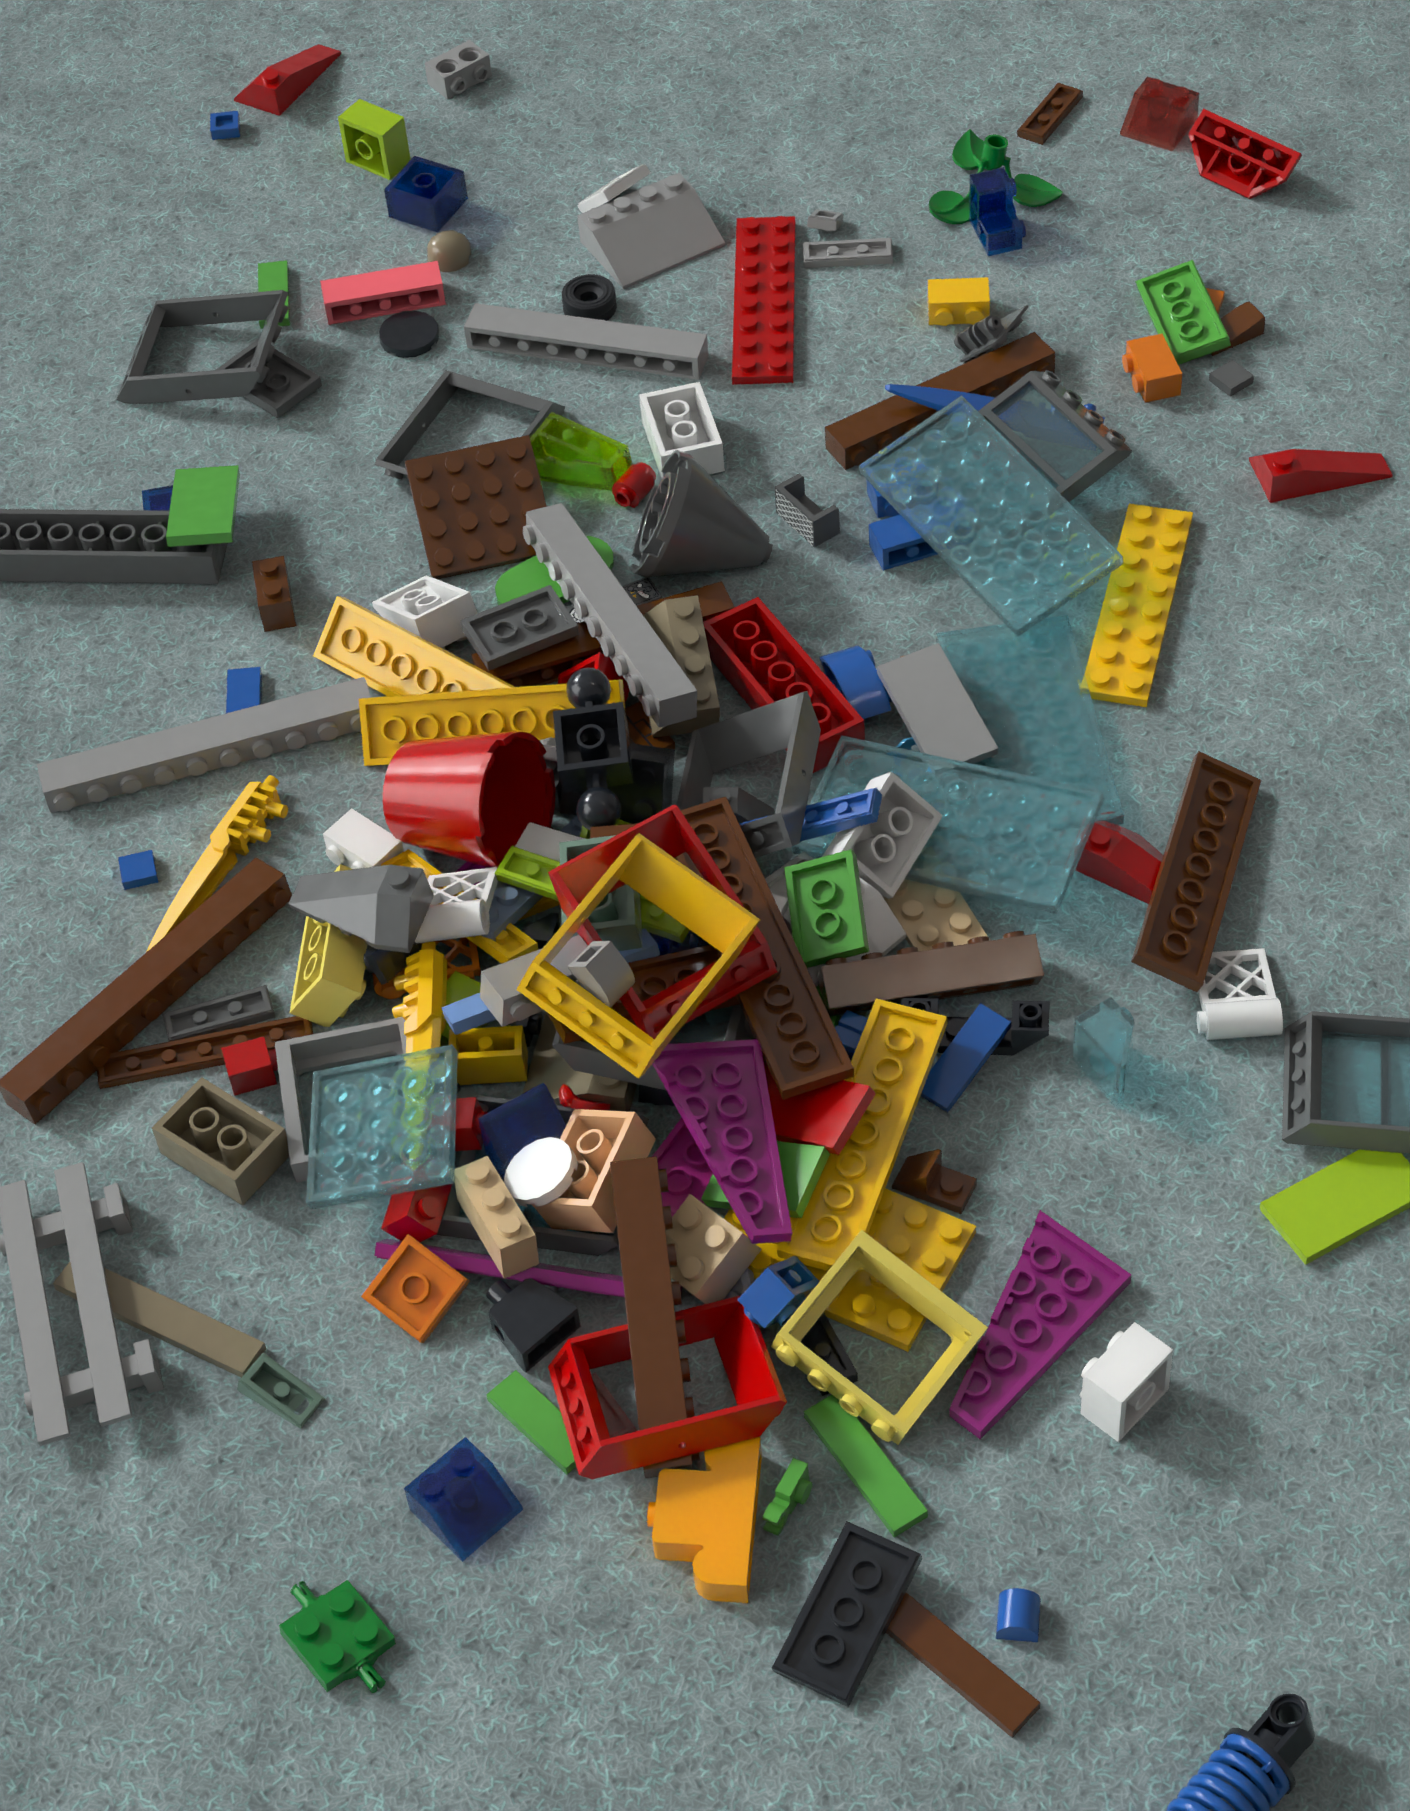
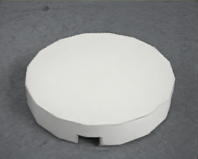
M548 1137L536 1140L525 1146L513 1157L506 1169L504 1183L520 1206L528 1207L526 1204H534L536 1207L546 1205L559 1198L573 1181L571 1175L574 1168L577 1171L578 1167L576 1155L562 1139Z

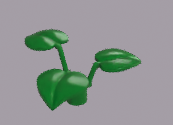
M969 129L957 141L952 153V159L959 167L966 170L978 168L967 196L963 198L962 195L954 191H939L932 195L928 207L929 213L945 223L963 224L972 220L978 212V207L969 201L973 197L984 169L998 171L1002 166L1005 168L1007 183L1012 186L1009 194L1019 204L1028 207L1044 206L1060 198L1063 191L1047 181L1030 174H1018L1013 179L1010 169L1011 158L1006 157L1008 140L1001 135L993 134L987 136L985 141H983Z

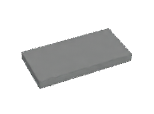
M939 643L877 666L879 678L935 779L998 754V746Z

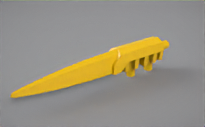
M269 775L263 783L249 782L210 835L211 843L203 852L172 901L147 951L212 896L229 871L238 862L236 853L244 856L248 854V842L255 844L258 840L267 843L270 840L271 831L265 829L267 826L264 819H273L274 816L285 818L288 814V806L281 803L276 789L279 784L276 777Z
M434 941L422 943V950L407 957L406 964L408 967L405 968V973L395 977L393 980L397 991L405 989L410 994L403 997L402 1004L392 1008L394 1018L403 1017L405 1020L406 1113L413 1172H416L421 1167L424 1156L432 1104L435 1098L440 1040L446 1024L441 1007L446 1006L447 960L444 954L436 950V943Z

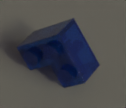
M1004 167L970 175L969 219L988 256L1022 249V238L1026 237L1023 220H1018L1013 203V196L1017 194L1016 183L1013 178H1009Z

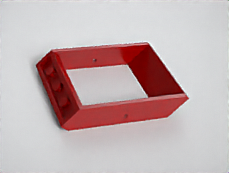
M675 804L548 872L560 906L568 918L634 837L640 833L673 858L687 852L704 880L744 907L679 807ZM618 880L608 894L626 884ZM588 918L576 931L587 945L592 941H602ZM757 926L741 953L685 1023L777 973L768 942ZM717 961L641 1002L632 987L620 1000L637 1027L655 1040Z
M741 1295L675 1312L676 1320L684 1319L686 1343L679 1344V1347L714 1338L737 1406L610 1438L590 1369L631 1359L628 1324L567 1340L548 1365V1369L580 1476L593 1480L757 1438L763 1434L775 1417L780 1415L787 1404V1400L760 1328L744 1313L745 1307L737 1300Z

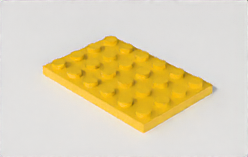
M885 1188L868 1235L943 1292L976 1234V1225ZM729 1209L724 1219L747 1236L735 1212ZM779 1242L756 1244L762 1250L748 1267L753 1272L755 1280L767 1267L786 1260L779 1258L777 1255ZM805 1265L819 1281L828 1272ZM858 1270L824 1311L826 1317L907 1352H909L927 1320L923 1314L865 1270Z

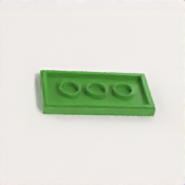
M1193 260L1135 281L1157 334H1163L1177 364H1183L1231 346L1229 336Z
M239 465L175 469L166 533L167 546L233 542L240 479Z

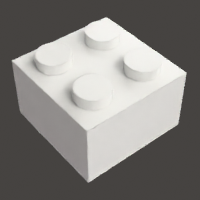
M1136 1322L1125 1332H1117L1110 1340L1107 1351L1099 1359L1096 1357L1092 1358L1082 1371L1081 1415L1119 1442L1169 1389L1173 1349Z

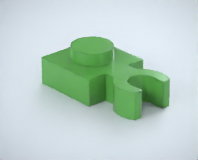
M793 1457L775 1490L776 1496L773 1502L768 1505L762 1517L763 1520L767 1521L763 1527L764 1530L779 1536L785 1526L788 1515L792 1514L797 1503L803 1505L807 1501L812 1489V1482L809 1481L808 1463Z

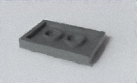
M259 339L216 370L250 368ZM275 349L270 361L264 364L268 367V371L261 384L256 382L248 396L244 398L279 418L322 386L321 378Z
M551 585L460 620L462 631L488 671L579 635L578 624Z

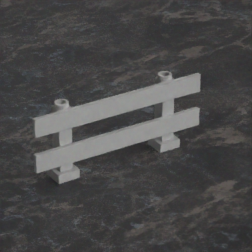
M83 1162L54 1170L61 1211L33 1219L25 1179L0 1187V1218L3 1234H0V1249L3 1256H7L29 1386V1392L24 1393V1400L29 1415L34 1416L37 1440L40 1446L71 1437L66 1411L68 1408L96 1400L99 1423L101 1427L133 1418L127 1390L144 1385L149 1393L164 1389L159 1359L149 1339L133 1343L135 1354L121 1358L98 1233L115 1228L118 1236L133 1232L129 1207L118 1183L103 1187L105 1198L92 1201L86 1168ZM67 1242L90 1368L61 1377L39 1250Z

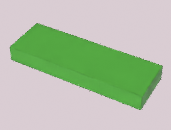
M287 260L258 263V292L276 290L288 292L284 305L289 308L281 323L278 322V325L290 326L289 267ZM259 320L260 329H263L266 320Z
M517 1370L486 1394L488 1402L566 1475L576 1468L561 1411Z

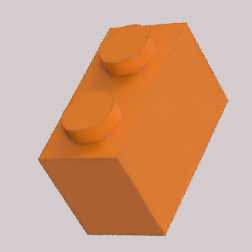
M1163 334L1127 341L1126 354L1122 355V364L1124 371L1132 375V385L1135 393H1141L1145 403L1181 395L1183 373Z

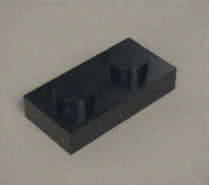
M823 1313L801 1340V1343L850 1382H857L858 1373L828 1318ZM820 1391L822 1396L829 1394L828 1391Z

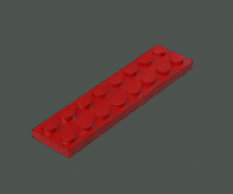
M795 216L737 218L732 385L794 383Z

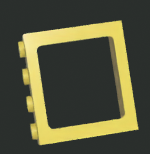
M861 1230L777 1333L771 1347L776 1350V1355L782 1362L791 1367L796 1366L807 1374L808 1381L815 1388L823 1392L828 1391L839 1400L840 1406L847 1413L855 1417L860 1416L871 1425L872 1431L879 1438L886 1442L893 1441L899 1445L988 1327ZM858 1270H865L951 1337L950 1346L895 1415L891 1414L801 1343L804 1336Z

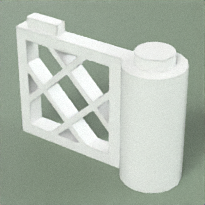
M497 867L430 875L428 883L434 897L415 943L487 935L490 928L489 909L498 883L494 874ZM447 886V887H445V888H443V889H441V890L437 888V887ZM460 891H464V892L460 893L459 895H457V896H455V897L453 896V895L459 893Z
M1265 949L1212 952L1209 964H1217L1223 969L1216 976L1207 972L1204 984L1198 991L1202 1011H1197L1198 1033H1205L1206 1040L1281 1035L1283 1031L1282 1008L1280 1000L1275 995ZM1258 960L1259 967L1252 973L1238 966L1242 961ZM1233 974L1244 981L1235 987L1224 981V979ZM1253 985L1265 991L1266 995L1252 996L1245 991ZM1214 988L1229 994L1227 997L1219 999H1209L1208 996Z

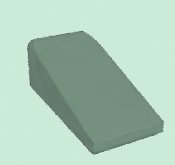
M264 1352L238 1381L237 1390L300 1429L325 1400L323 1396ZM307 1398L309 1406L302 1414H295L294 1411Z

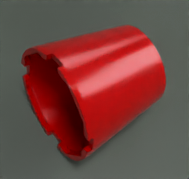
M520 731L409 741L402 745L392 757L384 779L383 811L388 828L393 836L401 840L402 843L484 867L498 868L510 847L517 844L529 822L551 828L555 808V780L553 769L546 767L543 757L547 751L534 735Z

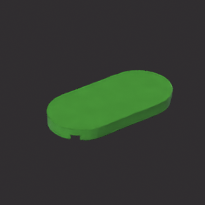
M586 536L612 572L614 559L610 546L599 538ZM537 555L503 573L495 586L498 605L548 585L552 586L563 604L568 602L569 599L566 600L564 598L560 585L557 581L551 579L548 568L544 562H539Z

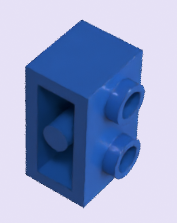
M793 1256L767 1267L737 1300L745 1307L744 1313L753 1323L761 1325L763 1328H767L777 1322L782 1326L790 1319L820 1281L796 1256Z

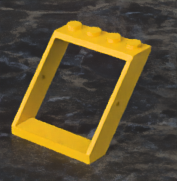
M639 833L535 957L516 990L639 1079L645 1074L738 957L761 919ZM618 880L624 882L723 953L655 1040L550 964Z

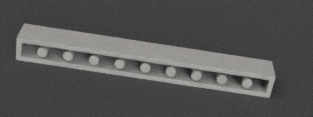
M560 503L527 511L526 526H523V535L526 543L532 545L539 562H544L551 579L557 581L560 585L564 598L566 600L569 599L574 605L578 618H583L590 635L597 638L604 655L611 658L617 674L625 678L631 694L637 696L641 701L645 714L651 716L659 728L696 718V688L565 506Z
M365 677L38 763L37 768L43 794L50 813L69 811L73 807L90 802H102L109 797L120 794H132L146 787L158 784L166 785L173 780L187 776H199L206 771L217 768L233 767L243 761L266 758L273 753L288 749L296 750L314 742L330 741L340 735L355 731L361 732L359 698H370L371 695Z

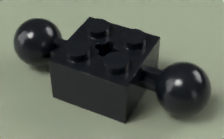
M582 668L571 675L566 687L568 700L575 708L553 711L557 767L563 791L566 793L587 790L579 798L576 811L580 823L590 830V827L611 826L619 822L622 814V805L619 797L608 787L633 784L634 781L629 728L623 702L606 704L611 694L608 678L598 669Z

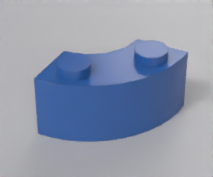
M853 646L819 657L824 674L863 719L891 711L889 702H892V699L877 674L875 661L870 650L865 651L860 646Z

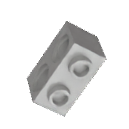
M471 40L425 63L428 85L446 99L461 94L466 89L479 82H484L492 76L489 54Z

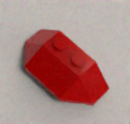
M1204 108L1188 133L1200 176L1248 199L1254 198L1286 182L1302 157L1301 153Z

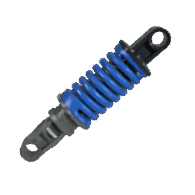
M1296 1694L1280 1695L1271 1702L1267 1710L1249 1731L1241 1728L1229 1729L1224 1735L1220 1749L1215 1750L1211 1754L1207 1763H1203L1198 1770V1774L1192 1776L1187 1783V1787H1183L1180 1790L1177 1799H1173L1169 1803L1166 1811H1270V1807H1275L1284 1795L1289 1794L1294 1789L1296 1782L1290 1768L1313 1743L1315 1738L1306 1701Z

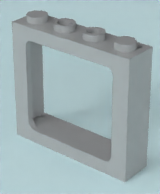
M403 1017L275 1042L290 1165L296 1182L401 1163L398 1144L408 1143V1135L308 1155L299 1076L305 1072L395 1055L399 1059L406 1103V1036L404 1035L405 1020Z

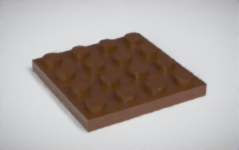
M529 435L405 461V468L432 578L438 580L522 562L536 556V551L531 544L528 545L523 535V526H526V512L547 507Z

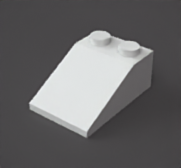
M427 575L372 602L374 609L383 618L442 649H445L446 645L454 641L458 642L468 639L462 631L460 620L477 614L469 591Z

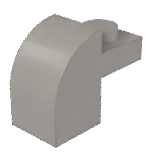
M592 941L567 966L577 978L575 982L610 1008L635 983L634 974L629 964L611 941Z

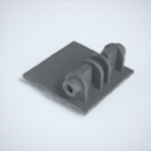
M1028 305L1002 319L996 316H988L957 333L954 344L965 354L960 362H965L971 358L976 359L984 355L989 348L995 350L1002 346L1008 339L1006 334L1022 323L1023 319L1021 316L1028 309Z

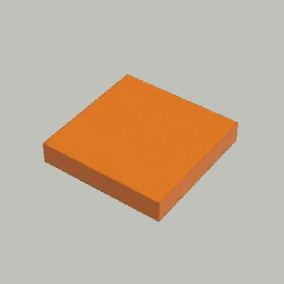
M408 1234L361 1297L420 1343H424L469 1284L470 1280Z

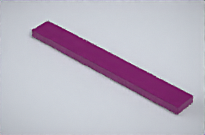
M384 1239L376 1242L374 1256L389 1260L402 1241ZM424 1245L457 1271L503 1278L490 1255ZM539 1263L506 1278L518 1281L532 1278L543 1285L625 1298L623 1276ZM680 1285V1292L682 1295L683 1287Z

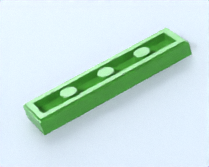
M830 1395L804 1411L806 1421L893 1537L898 1536L928 1517V1510L857 1417L850 1415L840 1406L839 1400L835 1396Z

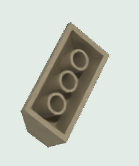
M698 595L666 599L643 616L696 688L697 717L659 728L652 717L649 716L653 738L692 733L695 730L720 722V705Z

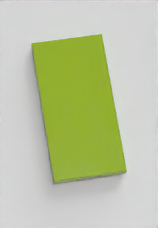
M1357 1150L1260 1202V1211L1303 1263L1307 1265L1409 1209L1410 1162L1402 1153Z

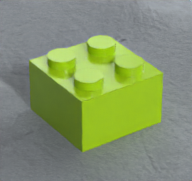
M358 99L338 116L346 162L388 180H391L411 162L403 116L362 99Z

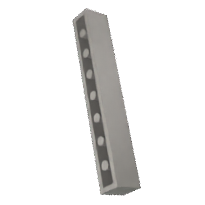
M479 303L474 304L464 325L467 348L696 380L700 379L709 356L707 334Z

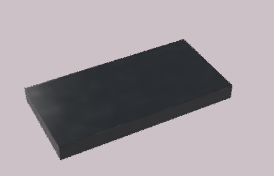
M846 1521L772 1666L773 1672L849 1708L922 1561L921 1554Z

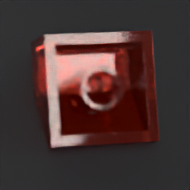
M1147 77L1134 92L1120 135L1173 151L1198 118L1200 93L1163 82L1156 78Z

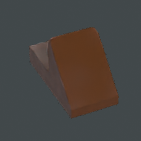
M936 1149L907 1157L892 1184V1189L962 1214L977 1186V1178L942 1166V1150Z

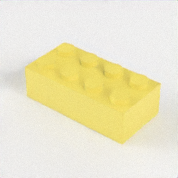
M340 864L334 872L352 869ZM306 916L290 1014L323 1027H330L338 1017L343 1018L352 1002L360 1000L366 989V980L363 979L364 970L366 969L364 963V954L367 949L366 941L353 934L348 936L342 933L339 927L328 922L320 923Z

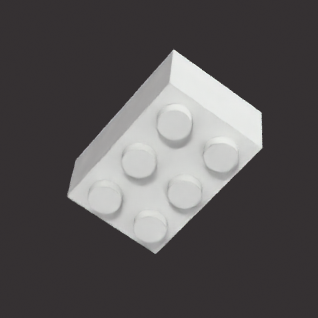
M700 382L639 395L642 424L662 479L666 473L661 472V470L675 450L690 454L708 474L725 471L723 443Z

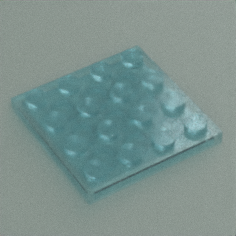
M453 1045L313 1072L306 1203L311 1209L454 1183L458 1052Z

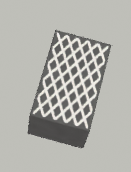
M797 474L775 486L776 513L814 548L840 534L839 509L832 505L822 510L805 495L804 477L801 474Z

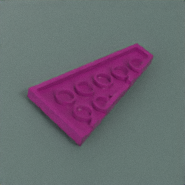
M758 1040L668 1044L652 1065L751 1243L791 1241L792 1228L762 1050Z
M1040 1210L1030 1237H1027L1022 1248L1020 1259L1015 1269L1012 1270L991 1316L989 1327L979 1342L974 1360L970 1368L967 1369L949 1408V1416L981 1440L1131 1283L1132 1274Z

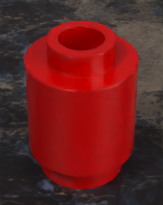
M643 462L629 466L612 486V493L616 502L623 507H637L654 487L656 474L649 465Z

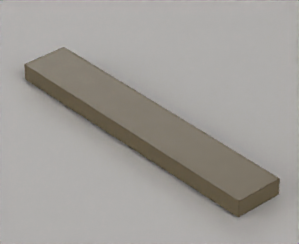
M69 1262L53 1285L57 1291L77 1300L71 1262ZM104 1268L114 1318L241 1378L259 1356L265 1352L266 1346L264 1342Z

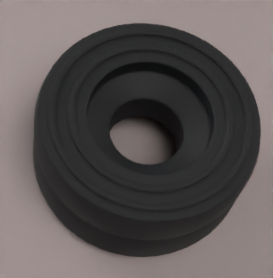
M595 274L577 276L568 281L563 287L562 303L564 315L608 321L616 312L615 288L612 282L603 276ZM589 298L596 299V300H593V301H583V300L589 299Z

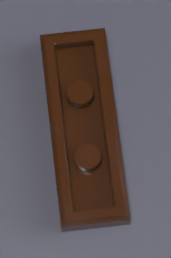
M1057 83L1017 130V137L1043 145L1083 98V91Z

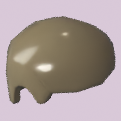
M448 230L439 232L430 239L427 245V261H438L441 272H454L469 264L471 243L464 234Z

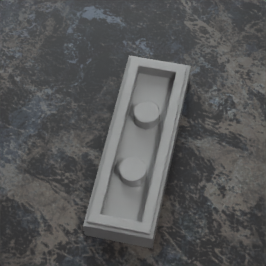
M892 238L804 242V268L893 264Z

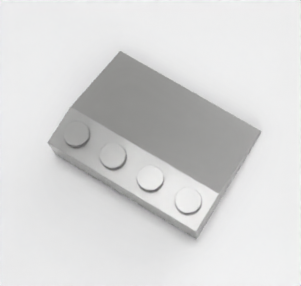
M680 173L668 176L665 179L577 215L580 242L623 289L725 246L724 239L695 189Z

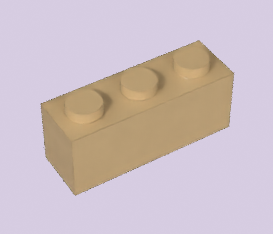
M483 1157L454 1169L453 1176L457 1200L503 1278L505 1279L538 1265L536 1235L489 1157Z

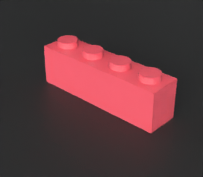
M438 261L320 281L328 325L446 305Z

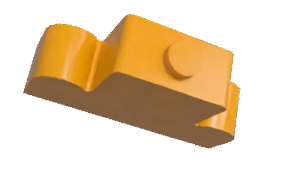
M760 1437L704 1451L706 1471L662 1469L659 1472L656 1502H649L647 1526L653 1527L652 1542L655 1558L658 1560L693 1562L695 1588L699 1595L707 1600L748 1603L762 1462Z

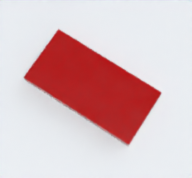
M764 1062L776 1139L788 1143L824 1146L829 1153L840 1155L876 1093L868 1085L842 1080L783 1100L770 1070Z

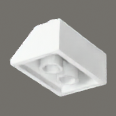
M892 771L871 779L864 789L868 790L877 787L882 794L877 822L837 832L822 856L852 849L857 855L859 877L878 890L883 897L889 899L894 897L943 817L942 814Z

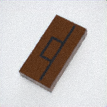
M640 701L625 708L630 743L675 749V742L670 736L653 738L649 716L645 714Z

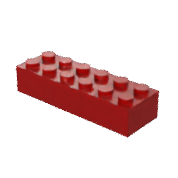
M759 597L703 622L711 661L752 710L808 691L821 729L813 773L865 748L864 719Z

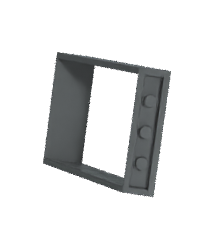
M276 290L157 300L145 321L116 400L122 403L147 404L248 396L256 382L259 384L263 382L268 371V367L264 364L270 361L274 353L275 347L271 343L276 342L281 332L282 326L278 325V322L281 323L288 311L289 307L284 305L288 292ZM266 320L250 368L142 376L160 327Z
M445 370L377 457L375 465L386 468L384 475L402 480L403 475H407L405 467L399 466L458 388L538 411V415L522 435H529L534 454L562 417L565 406Z
M808 691L692 732L676 804L680 810L703 804V787H711L714 773L788 748L775 814L740 825L755 858L800 843L821 732Z

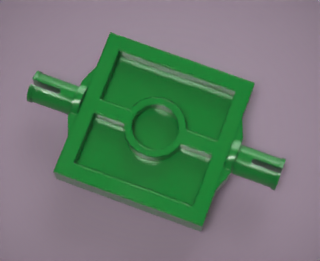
M348 1580L319 1597L313 1594L305 1581L298 1582L299 1587L295 1584L290 1593L302 1605V1609L279 1625L280 1634L326 1692H329L343 1681L356 1678L357 1676L362 1679L371 1693L378 1691L377 1686L381 1689L386 1681L375 1670L373 1665L380 1655L396 1644L395 1637Z

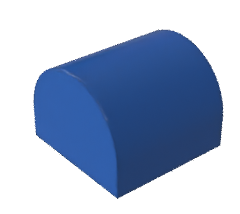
M1012 1588L1004 1590L999 1594L996 1639L1038 1642L1041 1598L1037 1593L1027 1589Z

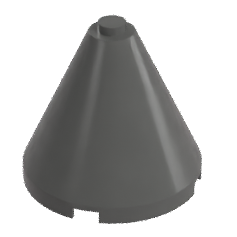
M675 450L665 462L661 472L666 474L659 486L654 485L643 512L632 552L633 557L640 558L639 566L631 565L632 573L649 578L758 567L762 561L766 563L773 548V544L769 543V536L690 454Z

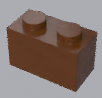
M284 556L252 561L258 607L264 632L297 626L290 580Z

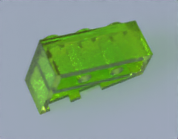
M554 412L549 414L530 438L540 481L612 491V486L629 466L633 465L627 445Z

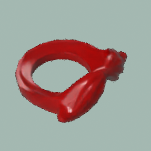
M562 1084L559 1089V1100L564 1107L610 1111L611 1104L581 1099L566 1084Z

